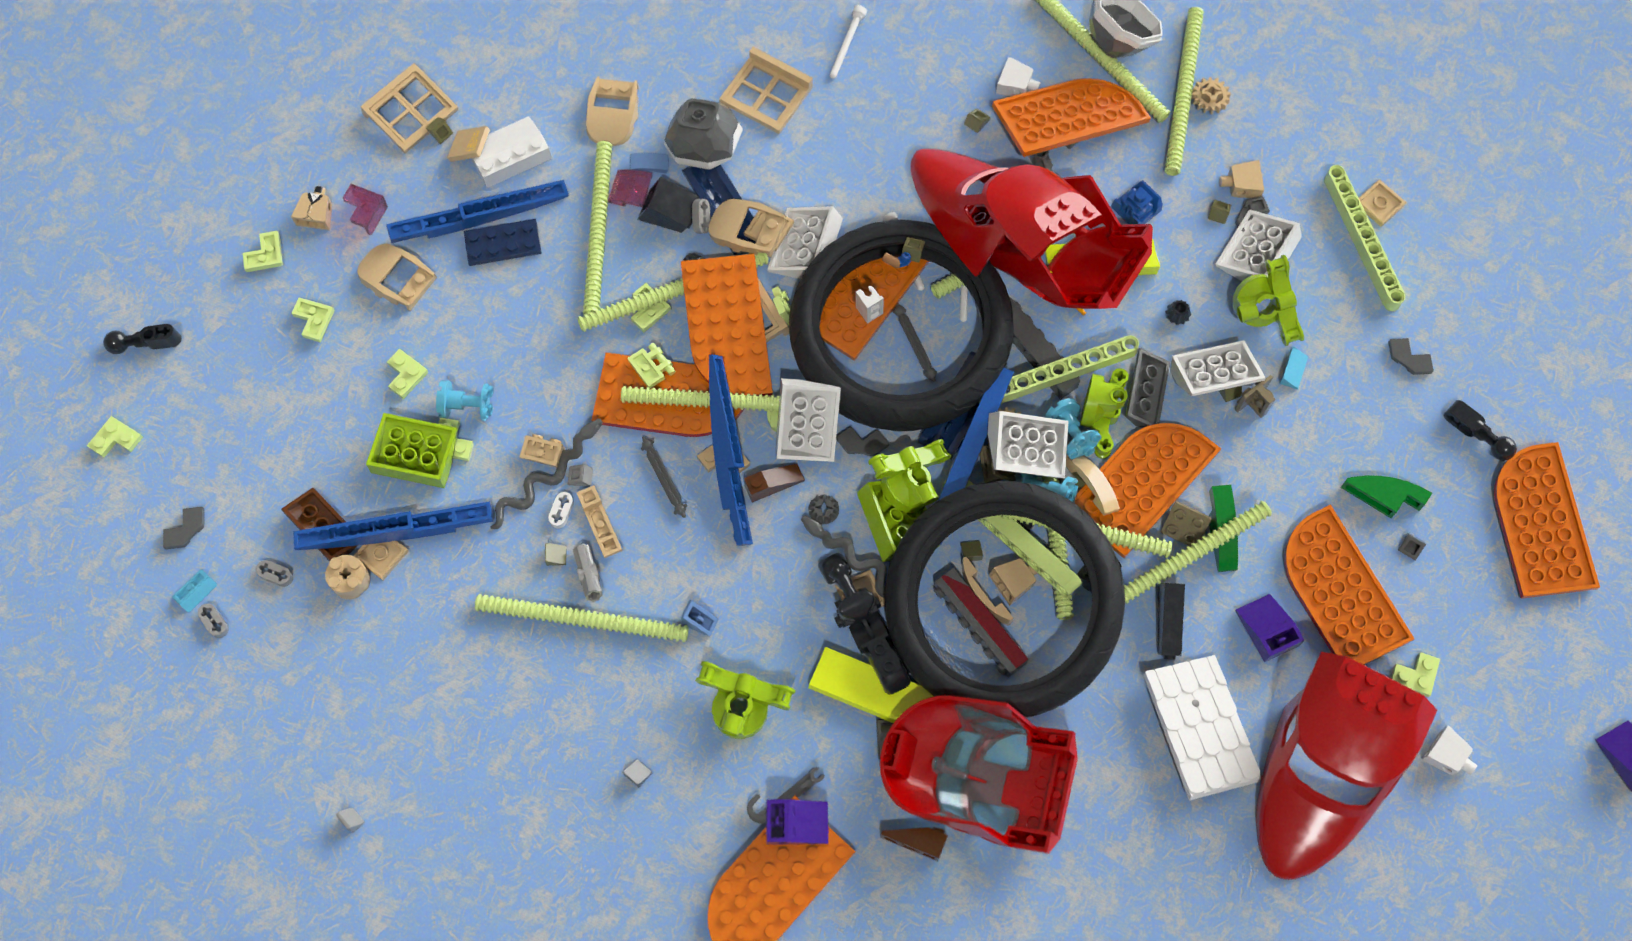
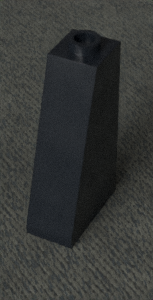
M1158 584V654L1164 655L1163 659L1176 660V656L1182 655L1185 584Z

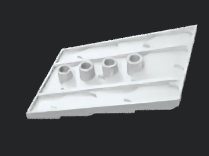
M1215 655L1145 671L1144 678L1189 801L1260 782V769L1251 751L1250 742L1237 715L1236 706L1226 686L1227 682Z

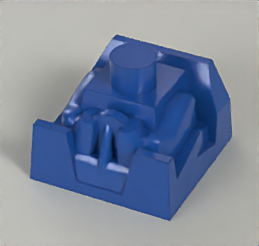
M1141 180L1133 185L1131 190L1127 191L1120 198L1115 199L1111 208L1128 224H1146L1162 211L1163 204L1161 197L1144 180Z

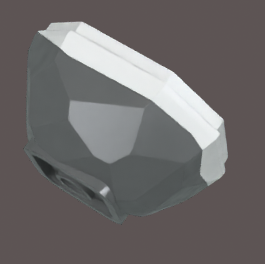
M1093 0L1089 17L1091 37L1108 56L1112 58L1133 56L1161 41V21L1141 0Z
M691 98L684 102L673 116L665 136L664 145L677 164L710 170L731 160L743 129L730 109L724 104Z

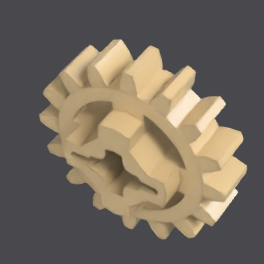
M1209 77L1208 81L1202 78L1201 82L1197 81L1193 87L1191 99H1194L1193 105L1198 104L1197 109H1204L1203 113H1206L1207 110L1210 111V114H1213L1214 111L1220 113L1221 109L1225 110L1229 104L1231 92H1228L1229 86L1224 87L1225 82L1219 83L1218 78L1215 81L1211 77Z

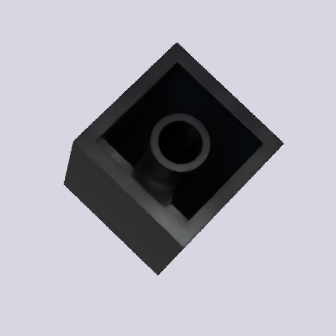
M660 177L649 189L638 220L682 233L686 228L689 229L693 223L691 218L692 204L700 196Z

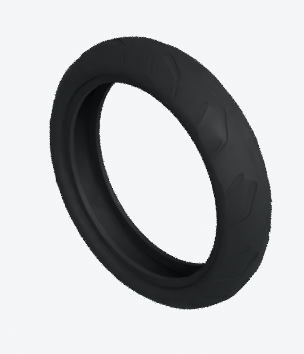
M892 220L864 225L847 232L827 245L810 263L797 285L789 317L791 347L797 366L806 381L841 387L839 414L854 422L872 428L891 431H915L931 428L954 420L974 407L982 399L983 394L996 381L1003 368H1005L1010 355L1014 334L1011 300L1000 274L991 262L988 261L978 276H974L950 247L936 225L913 220ZM909 237L925 241L921 259L933 262L947 269L968 288L980 312L983 334L979 348L971 362L951 381L938 388L919 394L893 395L866 388L844 374L827 353L819 327L824 305L836 285L854 269L868 262L883 258L886 252L894 257L901 256L906 238Z
M996 481L971 485L945 496L925 510L901 539L890 562L885 586L886 622L893 645L909 673L924 689L934 697L956 696L1008 703L1025 718L1036 716L1064 705L1085 690L1095 680L1108 663L1121 633L1125 611L1124 583L1119 562L1109 540L1092 517L1075 503L1058 493L1035 484L1016 481ZM999 515L1019 516L1035 520L1050 527L1065 538L1082 560L1089 576L1092 591V608L1087 629L1082 640L1069 658L1059 667L1041 678L1027 683L1008 686L990 685L971 680L958 674L943 663L925 637L918 610V592L923 571L931 555L941 542L951 533L970 522ZM960 706L962 711L967 714L988 713L969 706Z

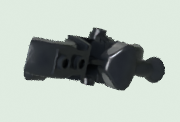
M835 553L821 560L818 568L827 584L835 583L843 590L846 596L843 601L840 599L835 602L837 616L834 617L837 626L844 628L849 625L850 632L860 653L865 654L885 693L888 695L894 694L908 687L911 683L908 675L909 671L895 650L888 628L878 612V608L881 607L878 598L874 597L873 593L868 591L866 587L858 592L856 591L853 581L849 577L852 574V570L842 554Z

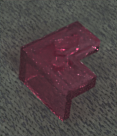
M350 184L343 196L344 202L357 207L350 218L351 223L365 228L367 234L372 235L388 208L384 197L354 184Z

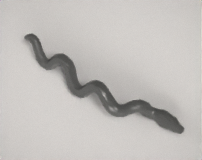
M597 419L586 424L573 437V449L562 451L554 476L535 472L525 478L523 484L525 491L524 500L511 497L499 499L495 506L496 523L490 526V528L499 529L502 526L504 507L510 506L524 510L533 505L535 500L534 482H541L547 485H558L561 483L566 473L568 461L578 459L582 455V441L591 439L598 432L603 424L602 420Z
M806 515L801 518L806 530L812 536L822 539V543L826 548L835 549L842 547L844 549L846 561L850 568L856 571L870 568L876 569L875 589L878 595L885 598L884 582L887 569L881 560L871 558L858 561L855 557L852 540L847 537L832 539L831 534L825 531L820 523Z

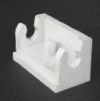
M872 286L868 287L872 293L871 296H866L861 289L856 291V308L867 323L883 314L884 298L882 295L879 296Z

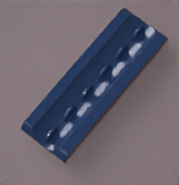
M721 165L710 170L693 166L682 170L683 175L695 194L700 196L699 199L708 200L711 219L715 210L723 202L730 199L743 200ZM749 209L736 238L755 244L756 241L744 236L745 230L754 218ZM730 248L733 255L737 254V252L732 251V249Z
M970 352L957 375L971 362L976 354L975 352ZM979 402L954 420L924 429L918 443L926 446L936 440L943 439V445L947 453L951 454L950 460H952L967 434Z

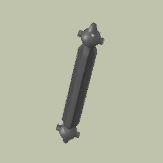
M897 304L893 313L899 317V322L919 363L925 370L924 376L935 382L937 371L931 368V362L908 316L905 314L907 310Z
M642 437L641 450L647 451L649 462L671 504L675 506L674 514H679L685 518L687 504L681 503V497L658 452L653 448L654 440Z

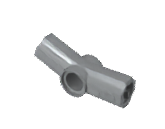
M589 544L576 546L573 549L584 595L586 600L598 601L603 594L599 583V573L596 563L593 561Z

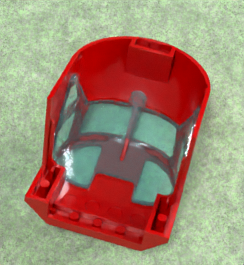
M956 696L930 697L909 707L891 726L884 740L880 755L881 778L888 795L894 803L912 815L927 821L947 825L960 832L979 836L994 844L1049 854L1062 835L1078 760L1076 736L1074 731L1035 726L1008 703Z

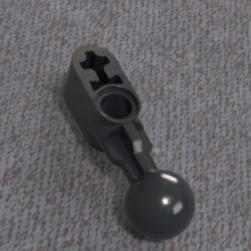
M160 324L146 326L141 331L127 336L121 331H111L105 335L103 345L109 353L121 354L126 351L128 346H135L136 348L149 347L153 350L176 347L180 344L182 337L172 325Z
M1456 400L1444 413V418L1468 437L1474 436L1480 441L1487 442L1491 446V453L1496 459L1505 461L1511 459L1516 454L1517 446L1515 441L1510 437H1498L1492 433L1491 428L1485 424L1484 417L1465 402Z

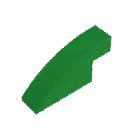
M1365 475L1350 477L1340 487L1389 518H1392L1397 513L1403 502L1420 511L1432 495V492L1421 486L1386 476Z
M1231 484L1212 486L1209 490L1212 511L1209 514L1211 517L1209 523L1210 534H1212L1213 530L1217 531L1219 526L1223 527L1224 523L1228 524L1229 520L1233 521V518L1236 517ZM1235 535V538H1230L1228 543L1224 542L1223 546L1219 545L1218 549H1213L1218 572L1238 570V536Z

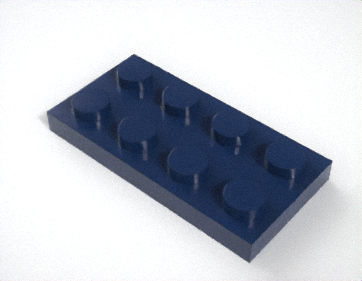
M536 219L464 231L469 266L542 254Z

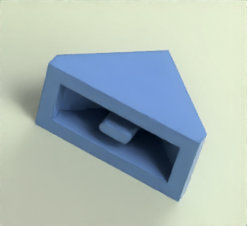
M689 600L681 616L683 626L688 625L690 629L706 636H711L719 620L692 600Z

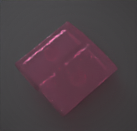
M618 170L608 203L625 207L626 204L643 208L652 173L638 170Z

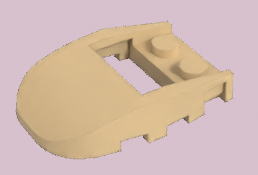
M597 76L588 96L586 132L590 140L595 143L608 141L612 146L624 144L630 139L634 131L635 121L638 120L639 98L637 89L639 90V85L636 80L634 82L600 79ZM595 98L630 101L629 109L594 106Z
M730 199L720 204L715 210L709 223V235L716 244L722 247L727 246L734 252L740 253L742 251L755 255L758 252L767 253L768 257H772L787 218L784 214L762 203ZM749 208L767 214L755 244L736 238Z
M380 244L374 247L360 262L357 269L361 283L370 288L379 298L383 297L395 305L403 304L409 311L412 310L437 278L435 273L416 256L391 244ZM403 257L418 266L419 269L397 295L381 285V283Z

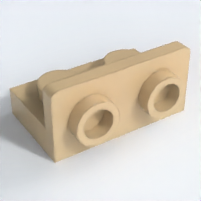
M532 434V437L525 436L520 453L521 459L558 467L561 453L566 449L560 440L552 438L550 441L543 440L544 437Z

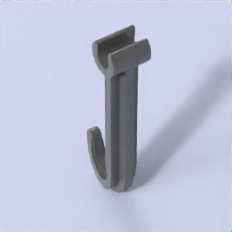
M814 767L777 799L791 800L794 795L798 798L814 784L822 781L825 775L821 774L818 778H815L814 772L819 767ZM756 794L748 802L747 814L756 823H766V808L760 813L753 811V805L760 798V795Z

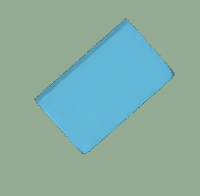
M1292 347L1289 352L1280 384L1298 390L1308 356L1295 347Z
M201 569L172 598L187 612H191L217 586V583Z

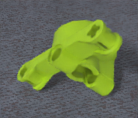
M1281 255L1280 258L1271 261L1268 259L1265 261L1268 275H1252L1244 279L1236 288L1233 295L1234 311L1241 323L1244 322L1254 327L1268 326L1276 321L1279 325L1281 340L1285 346L1297 340L1304 341V333L1298 321L1295 308L1297 306V299L1291 289L1289 279L1290 266L1286 255ZM1265 299H1270L1269 305L1264 310L1258 311L1256 304H1260Z
M1122 368L1113 371L1109 383L1105 382L1104 376L1092 374L1082 409L1080 426L1096 429L1102 436L1101 440L1094 447V453L1100 459L1108 458L1111 454L1114 442L1108 431L1109 425H1113L1118 421L1121 408L1127 399V391L1124 388L1129 375Z
M943 439L936 440L921 448L907 447L899 453L892 455L879 454L868 460V464L872 465L875 471V478L877 480L881 479L883 495L897 510L905 513H916L926 505L932 504L939 499L932 485L931 475L927 467L941 464L951 458V454L947 453L943 445Z
M701 662L702 668L699 677H696L695 681L701 685L718 690L712 704V715L715 725L726 736L734 739H745L754 736L763 728L767 721L768 705L782 710H790L789 703L792 694H795V689L785 685L760 681L746 673L737 674L722 669L710 662ZM738 698L746 699L748 702L747 709L742 713L743 717L731 713L730 705Z

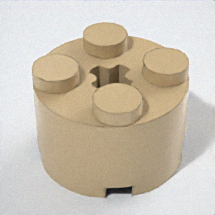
M342 555L330 560L325 578L329 587L343 599H355L368 589L370 573L360 559L352 555Z

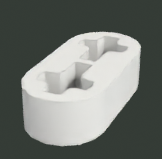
M561 492L556 496L549 513V522L556 529L566 525L573 508V498L567 492ZM567 498L569 503H565L563 508H561L562 503L560 500ZM559 512H561L560 517L562 521L558 520L557 523H555V520L553 518H557Z

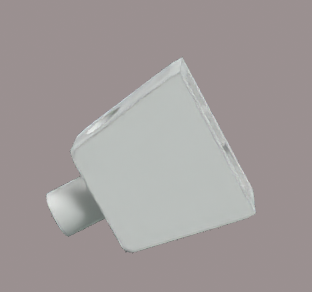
M1008 57L997 84L996 94L1014 96L1026 93L1027 90L1039 89L1041 82L1032 79L1034 71L1032 68Z
M1449 726L1441 730L1422 758V761L1449 775L1458 773L1460 769L1471 775L1477 767L1475 763L1468 759L1473 751L1472 747Z

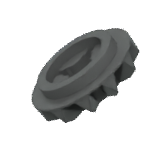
M826 494L817 495L811 500L809 515L818 523L829 524L838 517L839 505L833 496L830 497ZM823 503H825L826 508H829L824 516L822 510L818 509L822 507Z

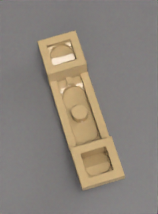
M1066 455V467L1071 473L1077 472L1095 495L1093 502L1101 513L1107 515L1119 511L1120 507L1115 493L1100 469L1085 456L1070 459Z
M593 485L576 492L604 558L623 551L595 486Z
M964 557L961 567L966 584L997 621L1008 626L1012 624L1013 617L1005 606L1000 603L995 607L974 580L978 571L969 559Z

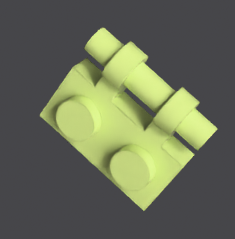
M654 343L648 346L651 350L649 353H646L642 348L627 358L628 362L649 388L665 379L662 372L667 371L670 376L676 372L672 367L671 361L664 357L661 348L657 347ZM657 359L660 364L656 366L652 360Z

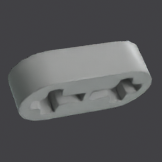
M696 199L692 204L693 229L697 234L709 232L710 204L706 199Z
M267 560L259 562L256 566V573L266 581L282 587L290 585L293 581V574L283 566ZM268 567L272 573H264L262 569ZM277 574H285L287 578L281 580Z
M203 604L199 607L198 617L207 630L216 638L226 636L229 626L219 611L212 604ZM209 610L213 618L209 619L205 611ZM214 623H217L221 626L220 632L216 631Z

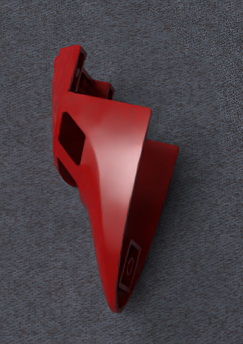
M938 149L917 150L910 162L914 186L924 208L950 247L974 276H978L1004 236L1015 245L1029 262H1032L1043 256L1047 248L1053 243L1087 225L1092 229L1105 220L1100 212L1066 180L1041 166L1025 164L1010 168H1000L961 154ZM980 180L984 183L981 194L965 195L968 187L976 181ZM984 204L994 224L977 225L970 215L967 205Z
M1091 175L1064 177V180L1100 212L1105 219L1102 223L1105 226L1091 230L1083 227L1074 232L1076 236L1057 252L1048 266L1045 265L1041 257L1029 262L1006 236H1004L989 261L995 268L1013 277L1023 286L1055 306L1081 309L1117 308L1152 254L1153 227L1151 224H1120ZM984 204L967 206L970 215L977 225L994 224Z
M1320 652L1305 687L1284 707L1269 747L1261 777L1256 812L1258 848L1263 862L1271 874L1284 880H1293L1310 875L1334 859L1358 835L1391 793L1405 771L1410 767L1424 743L1437 709L1423 694L1347 656ZM1296 715L1295 729L1286 742L1288 727ZM1299 744L1306 756L1320 768L1355 785L1366 788L1380 787L1378 793L1365 805H1348L1315 791L1301 781L1289 766V761L1296 745Z

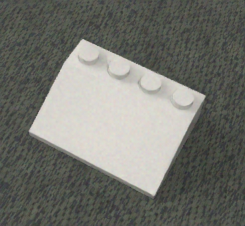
M528 116L488 134L480 157L471 159L485 186L489 188L551 160L552 157L545 139Z
M833 206L787 208L785 216L793 219L794 224L777 251L773 252L767 271L801 279L814 258L827 245L837 240L843 218Z
M1249 210L1216 262V267L1240 281L1252 275H1268L1265 261L1268 259L1270 261L1278 259L1281 255H1286L1287 259H1289L1302 238L1300 223Z
M1244 340L1172 356L1171 373L1177 385L1191 396L1265 381L1263 372Z
M781 378L775 449L777 459L834 462L841 387L800 379Z
M1003 411L989 413L988 438L994 470L1065 478L1068 421Z

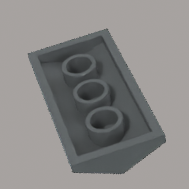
M1141 348L1137 352L1125 417L1135 426L1144 428L1160 423L1170 361Z

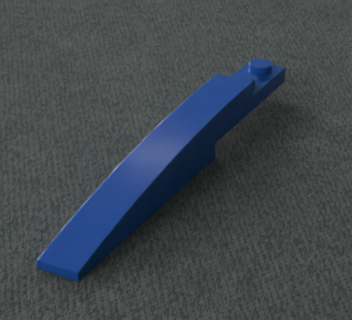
M564 180L460 203L458 208L389 223L386 224L391 243L426 235L429 239L529 211L569 197Z
M712 354L709 355L710 416L722 509L730 510V521L733 525V537L736 545L746 546L753 544L738 471V469L744 467L723 357Z
M1003 368L996 381L983 394L939 500L967 486L988 436L989 413L998 412L1014 371Z
M489 501L412 515L411 511L293 531L294 549L310 550L367 545L456 532V528L493 522L491 503Z

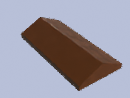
M311 488L281 509L299 530L346 522L314 488ZM357 546L318 550L330 562L332 558L349 555Z

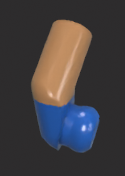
M886 252L882 261L894 268H900L910 264L911 255L908 252H904L901 256L894 257Z

